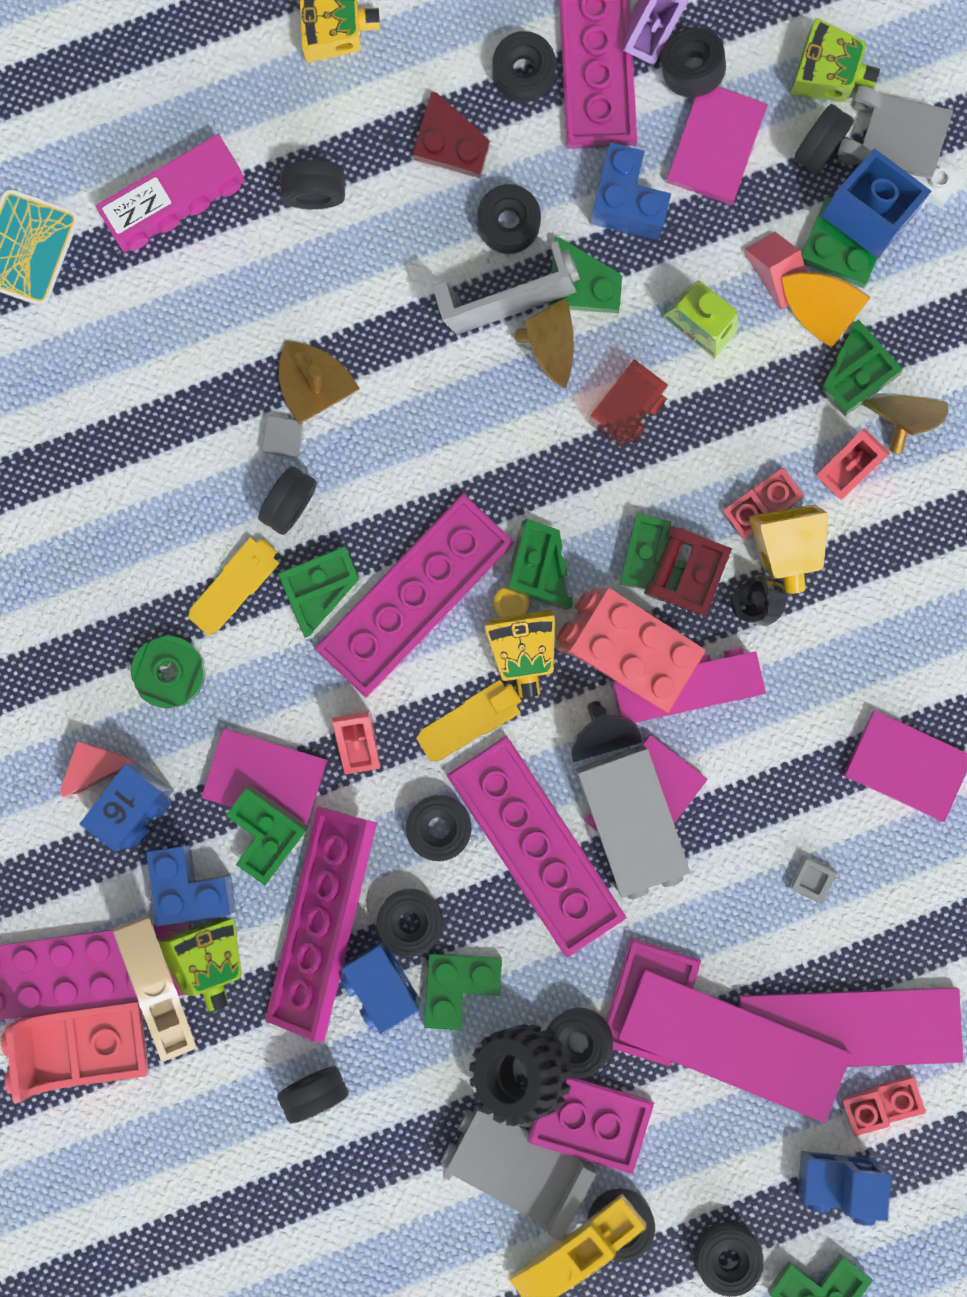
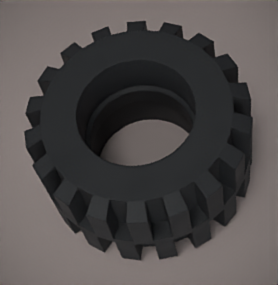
M518 1025L491 1033V1036L485 1037L480 1041L481 1047L475 1048L472 1055L476 1061L470 1062L469 1071L473 1072V1078L469 1079L470 1086H475L477 1093L473 1096L476 1102L481 1101L483 1103L482 1110L486 1115L493 1113L494 1121L498 1123L506 1121V1126H516L518 1124L521 1126L556 1112V1108L561 1107L565 1102L563 1096L569 1094L571 1088L567 1084V1080L572 1078V1070H567L566 1066L570 1059L568 1054L563 1055L561 1049L564 1047L561 1041L552 1040L554 1035L549 1030L541 1031V1026ZM515 1057L521 1061L527 1072L528 1086L526 1091L518 1085L514 1076L513 1063Z

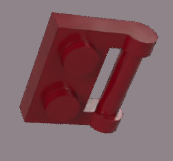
M670 526L666 534L668 542L653 581L652 583H647L644 594L653 599L664 601L699 616L706 617L732 548L684 529ZM686 544L691 546L692 550L676 591L673 592L665 587L681 546Z

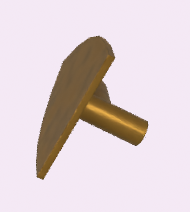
M563 298L525 320L526 328L515 331V340L517 343L530 342L539 367L542 368L553 382L562 388H567L573 363L574 332L567 298Z
M285 341L279 363V381L282 396L299 425L360 390L344 366L325 351L308 344Z
M887 396L862 402V405L895 425L889 451L896 454L903 453L908 434L916 435L937 428L945 421L949 411L947 402L923 397Z

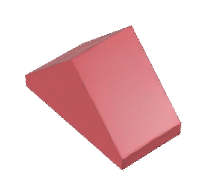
M773 232L745 248L744 252L777 306L782 310L789 306L784 292L782 276L806 272L800 250L777 232Z
M863 428L816 476L842 500L890 452Z
M363 712L333 717L332 723L344 774L380 769L372 713Z
M77 741L60 792L63 797H72L118 774L125 764H136L132 757L87 742Z

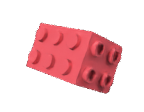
M593 588L590 592L586 590L575 605V609L578 612L571 623L567 621L558 632L556 640L560 642L556 649L587 663L658 709L669 713L706 650L612 589Z
M139 1001L22 1017L7 1025L5 1033L1 1035V1050L4 1056H8L9 1071H6L5 1086L7 1093L12 1094L14 1103L22 1102L30 1096L50 1090L145 1077L149 1074L143 1016Z

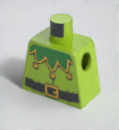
M815 18L806 39L790 95L845 102L851 94L854 84L874 89L879 77L880 68L861 63L867 45L865 41L819 18Z
M698 280L684 289L663 315L665 320L714 359L738 330V311Z
M219 918L158 941L164 959L183 995L196 996L203 994L208 1011H215L229 1005L224 985L240 979L242 975L234 918Z

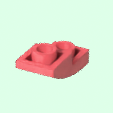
M783 467L732 503L723 512L742 538L745 539L753 534L749 516L786 510L805 495L785 467Z
M914 1074L868 1088L843 1099L854 1136L888 1128L891 1122L926 1113Z

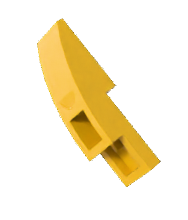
M621 1194L570 1235L565 1234L562 1242L557 1240L513 1274L509 1281L522 1297H558L613 1259L618 1249L646 1229V1222L626 1197Z

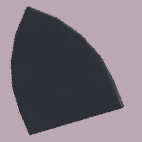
M600 701L589 703L587 708L592 722L586 725L574 739L571 746L572 762L642 743L638 725L630 719L618 715H608Z

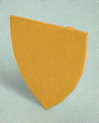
M800 272L782 276L785 296L794 315L809 332L831 348L871 298L850 283L822 273Z

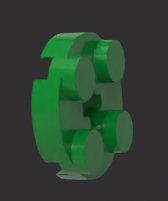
M175 636L158 637V639L144 644L137 651L131 665V677L138 694L147 703L166 709L182 707L190 703L201 691L205 681V662L202 655L188 641ZM170 662H173L175 664L174 670L178 672L177 677L171 678L168 683H165L163 681L164 675L159 673V669L161 666L167 667Z

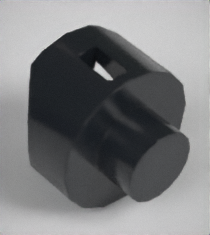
M761 574L749 579L731 595V609L735 616L743 621L759 626H768L775 623L781 617L786 607V591L783 585L777 580Z

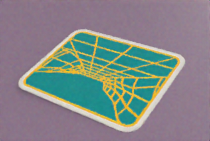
M8 190L3 193L0 199L1 293L36 305H43L49 300L78 223V216L73 210L16 190Z

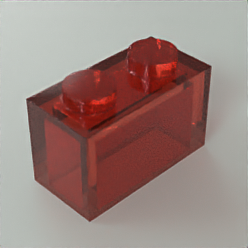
M634 359L590 415L588 423L621 448L628 440L634 444L646 428L642 422L649 412L655 416L668 400L663 395L668 384Z

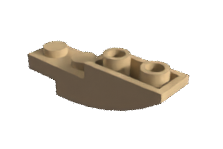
M145 915L112 928L161 1062L196 1049L197 1047L149 916Z

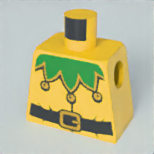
M300 0L302 49L306 62H314L358 52L361 50L360 31L381 30L379 7L359 8L358 0Z
M552 610L485 619V630L502 681L517 679L519 697L521 698L540 695L538 676L553 673L555 617Z

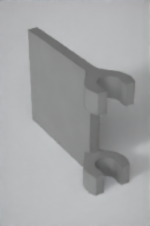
M859 86L855 97L854 110L863 113L873 112L863 145L854 140L842 139L838 154H840L838 162L847 165L861 164L875 148L907 173L933 179L953 110L885 96L872 88Z

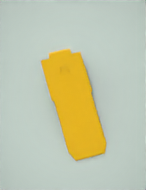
M250 537L225 565L223 572L191 607L188 618L207 635L218 632L246 598L253 594L280 564L273 558L278 551L263 538L256 543Z
M501 680L466 700L460 707L422 729L416 739L430 762L441 761L481 735L488 734L519 715L521 712L517 705L522 700L512 684L504 687Z

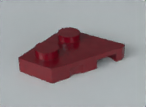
M431 91L413 152V160L481 179L490 148V140L437 92Z

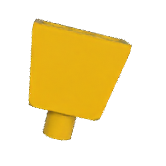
M813 504L749 516L764 571L773 578H783V587L786 593L795 594L805 591L804 573L820 571L824 567L828 512Z

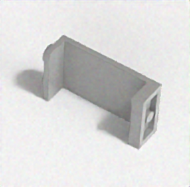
M557 241L550 243L559 272L463 306L458 294L446 281L435 284L432 288L442 320L458 335L577 293L574 281L580 280L574 259H572L569 250L562 251Z
M640 745L574 769L578 781L584 790L616 882L615 887L621 898L628 896V899L642 897L649 893L648 888L662 884L663 887L676 885L684 880V875L691 873L648 748Z
M477 1103L473 1112L467 1109L457 1129L462 1132L456 1145L449 1143L441 1158L440 1163L445 1165L443 1168V1178L450 1180L452 1175L547 1226L548 1235L562 1242L596 1176L594 1166L580 1158L528 1143L529 1130L517 1125L506 1126V1121L502 1123L494 1121L493 1113L486 1115L482 1110L483 1105Z

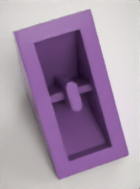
M638 0L633 6L622 48L623 51L654 65L689 0Z

